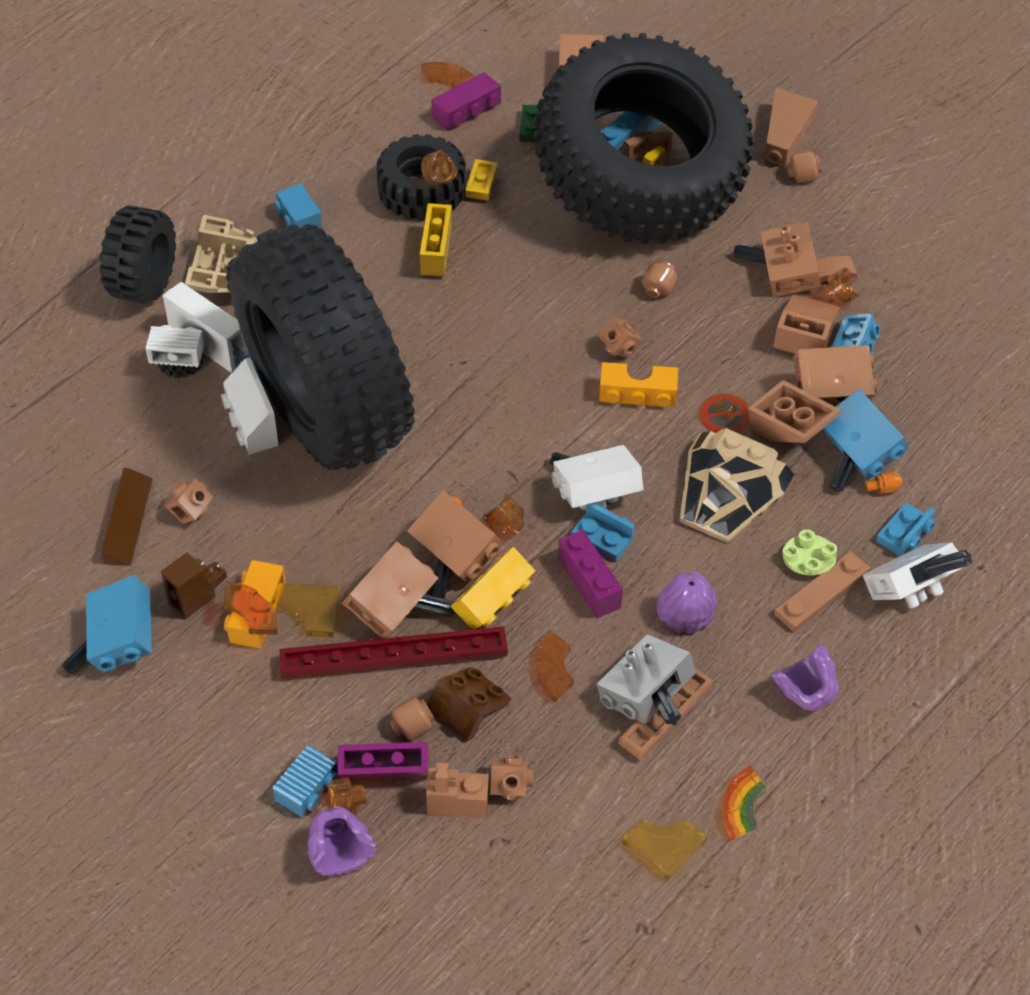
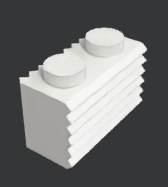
M168 325L160 327L151 326L146 345L148 362L150 364L155 363L156 365L158 363L161 365L170 364L171 366L174 364L176 366H195L197 368L200 364L205 344L202 330L194 327L184 329L172 328Z

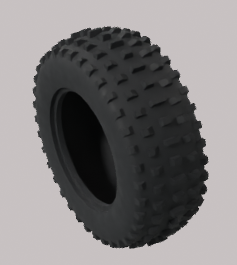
M624 33L620 39L611 35L606 37V42L593 41L591 48L582 47L579 49L577 57L571 55L564 66L560 65L556 70L557 73L549 81V85L546 84L542 93L544 99H539L537 109L542 113H536L534 125L539 126L534 131V140H537L535 154L538 158H541L539 168L541 172H545L547 175L544 179L546 185L554 188L553 196L556 200L561 198L564 201L565 205L563 207L567 212L574 211L578 214V221L581 223L586 221L593 224L592 230L596 232L598 229L607 231L610 238H614L616 234L619 237L623 236L624 242L630 243L634 239L641 241V244H648L649 240L658 242V244H664L666 239L674 240L675 242L681 240L684 234L687 237L696 234L698 227L701 230L706 229L710 222L718 220L725 213L730 203L733 204L739 196L737 191L742 192L747 182L742 177H748L750 173V167L746 163L752 160L753 151H751V146L754 145L753 133L750 132L752 130L751 118L746 116L749 111L748 106L741 102L743 95L740 90H734L732 87L734 81L731 77L725 78L721 74L723 69L719 65L716 67L712 66L709 63L710 58L704 55L701 58L694 53L695 48L691 46L688 50L680 47V41L673 40V43L663 41V36L659 35L655 39L647 38L646 33H640L639 37H631L629 33ZM615 112H636L651 116L666 124L681 138L688 150L690 160L674 166H652L630 159L616 150L605 139L596 119Z
M310 224L300 228L298 225H290L284 227L279 234L273 229L257 236L258 242L245 245L239 250V256L229 261L226 267V279L228 281L227 288L231 294L230 301L234 307V314L238 320L240 331L270 396L290 429L296 434L297 439L300 443H303L306 451L312 454L314 460L320 462L322 467H326L328 470H338L340 467L351 469L357 467L361 461L367 465L381 459L383 455L387 454V449L395 448L403 440V436L411 431L412 425L415 422L413 417L415 409L412 405L414 399L409 391L411 385L405 375L406 368L399 356L400 351L391 336L392 332L383 318L381 309L378 308L373 299L371 290H368L362 275L355 270L352 260L345 256L342 247L336 245L333 237L326 235L325 230Z

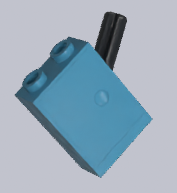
M860 389L836 406L841 410V414L822 429L843 453L829 483V487L837 492L844 490L854 466L868 481L870 478L881 474L889 463L900 459L906 450L909 449L904 436Z
M133 575L86 594L87 640L62 663L63 668L72 675L86 661H89L100 671L106 672L152 654L150 588Z

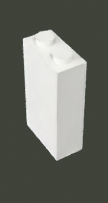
M182 282L169 289L163 295L168 326L184 329L194 327L202 330L205 343L202 353L233 373L242 363L241 358L249 354L246 342L239 328L238 320Z

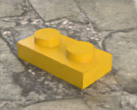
M475 159L466 186L465 197L489 200L498 170V162Z

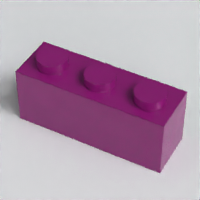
M483 72L431 99L432 117L449 131L500 104L501 85L487 73Z
M580 530L559 539L558 559L596 618L621 609L623 589L585 531Z
M427 742L338 745V776L341 780L428 777L430 748Z

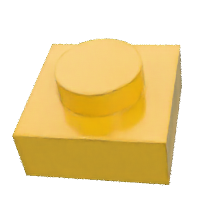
M658 146L654 150L649 151L643 158V164L665 166L666 150Z

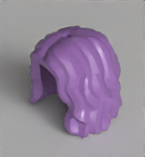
M696 571L688 574L679 573L674 576L668 586L661 591L658 603H656L659 619L665 621L666 625L674 629L676 633L685 632L687 634L705 629L708 623L712 622L714 609L717 607L714 589L707 582L706 578Z
M822 644L805 659L771 675L775 683L783 690L784 695L804 710L818 711L833 702L839 692L835 662L829 657L828 650Z
M334 807L329 811L323 810L311 822L310 836L308 838V855L315 872L320 875L333 877L335 874H348L352 870H359L362 865L368 863L369 858H373L376 855L375 843L372 841L371 835L368 834L367 827L363 822L358 821L349 810L343 807Z

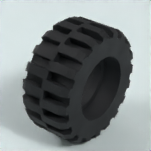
M414 134L408 138L407 136L401 137L398 142L393 141L390 143L388 148L386 147L381 152L377 160L376 171L379 198L389 210L392 209V212L398 216L403 215L406 219L417 218V221H424L428 203L452 205L453 211L465 196V159L461 151L450 141L445 142V139L438 136L435 138L429 134H425V136ZM416 175H428V176H432L431 178H428V179H413V178H410V177L416 176Z
M128 205L115 213L116 215L111 218L110 225L105 230V238L102 239V251L99 257L101 261L99 272L102 275L100 279L104 289L112 297L148 304L156 301L163 294V289L169 283L168 279L172 275V266L175 263L176 257L174 256L176 232L173 230V222L166 213Z

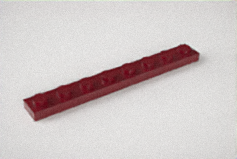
M502 626L279 649L281 677L286 679L508 656L505 627Z

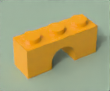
M602 362L599 402L675 407L678 368L653 366L652 375L649 378L636 380L628 375L627 364Z

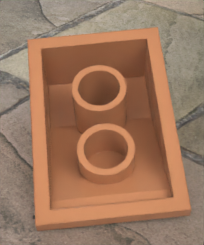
M783 380L749 406L748 414L751 431L761 437L776 442L806 443L841 414V410Z

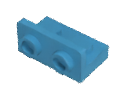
M873 314L845 315L832 347L869 345L870 353H873L875 342L880 336V326L876 324Z
M591 503L586 505V514L573 528L571 534L584 530L599 554L617 562L633 542L635 526L628 519L615 515L604 506Z
M905 503L879 532L876 542L899 556L908 553L909 550L916 549L921 542L922 535L924 533L928 535L934 528L936 521L933 518L936 510L931 507L926 513H923L910 504Z

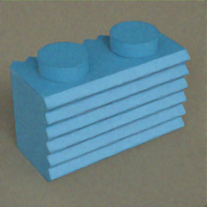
M302 183L275 192L276 201H274V208L278 215H283L285 226L298 225L300 228L310 224L316 225L318 228L322 227L321 211Z
M306 745V748L288 767L280 780H277V783L274 784L272 788L274 800L303 818L309 810L314 811L318 807L323 792L327 788L332 789L339 779L337 762L310 745Z

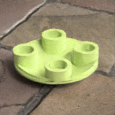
M802 530L798 536L793 537L784 545L782 558L787 567L796 573L809 576L820 575L829 571L836 563L837 546L827 539L815 535L811 530Z

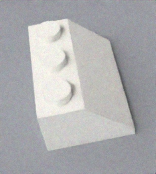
M246 358L223 382L225 393L221 394L224 408H229L231 411L228 414L232 427H237L239 430L236 431L240 446L245 445L250 455L279 445L274 411L251 358Z

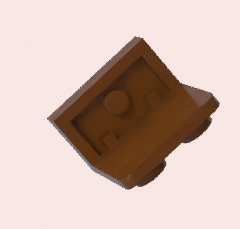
M468 667L438 679L427 702V706L431 712L468 741L475 737L484 715L509 705L511 697L500 686L487 679L480 670Z

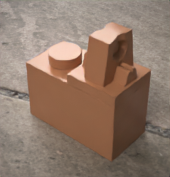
M437 762L436 768H429L426 792L427 815L487 818L489 774L460 773L459 769H449V763Z

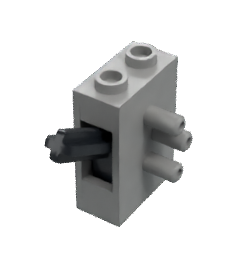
M647 634L632 650H628L625 656L596 685L600 694V701L606 708L614 709L623 713L629 719H636L644 724L659 711L666 724L675 726L677 721L681 719V714L672 697L696 674L690 652Z

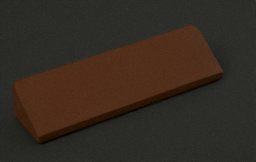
M123 468L101 554L104 564H132L153 480L151 477L129 468Z

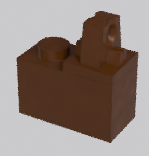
M188 552L161 571L168 604L185 619L216 597L214 589L227 578L226 570L216 561L205 566L202 560L199 558L194 559Z

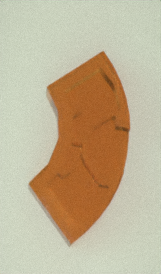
M427 62L421 64V69L429 83H444L454 88L475 77L467 69L451 63Z
M226 581L223 600L224 610L235 612L242 616L248 624L249 634L278 635L277 618L271 603L250 586Z
M549 630L541 640L537 650L536 672L541 688L553 702H556L574 685V679L569 675L565 667V659L571 651V645Z

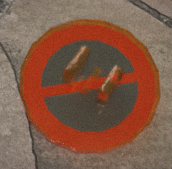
M721 393L712 395L701 405L700 418L703 424L713 432L717 433L727 428L739 433L750 422L749 406L741 398L732 394Z

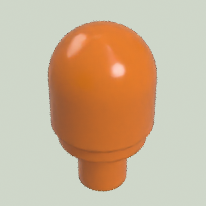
M895 471L884 472L876 476L875 480L865 482V488L867 492L878 490L879 493L883 494L892 493L902 487L903 479Z

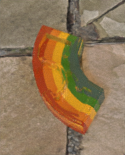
M751 765L744 768L732 779L724 796L722 821L730 841L755 830L757 827V822L753 815V806L756 800L765 794L766 787Z

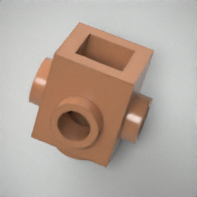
M614 316L608 320L597 334L605 343V350L614 357L618 355L628 358L636 351L637 346L643 340L636 333L638 329L635 325Z
M196 478L187 482L180 481L172 489L173 495L164 506L184 524L203 516L208 511L209 507L207 505L213 499V496L207 491V487L202 482L197 481Z
M505 755L504 758H493L490 795H503L502 797L508 800L520 799V796L526 797L527 787H533L534 769H528V760L522 759L520 755Z

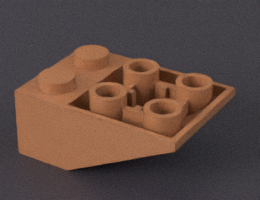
M793 294L785 306L777 325L773 348L796 353L798 349L826 348L840 306Z

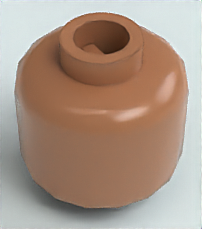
M811 150L793 154L790 158L791 163L786 164L789 178L794 177L798 184L816 180L819 176L818 173L822 172L818 154L814 155Z
M658 261L649 265L642 279V285L649 296L659 298V296L666 297L671 293L678 277L674 266L666 261Z
M411 697L393 708L392 716L394 720L389 723L398 737L404 735L407 740L412 741L428 732L432 728L431 721L435 718L424 699L419 701L417 698Z

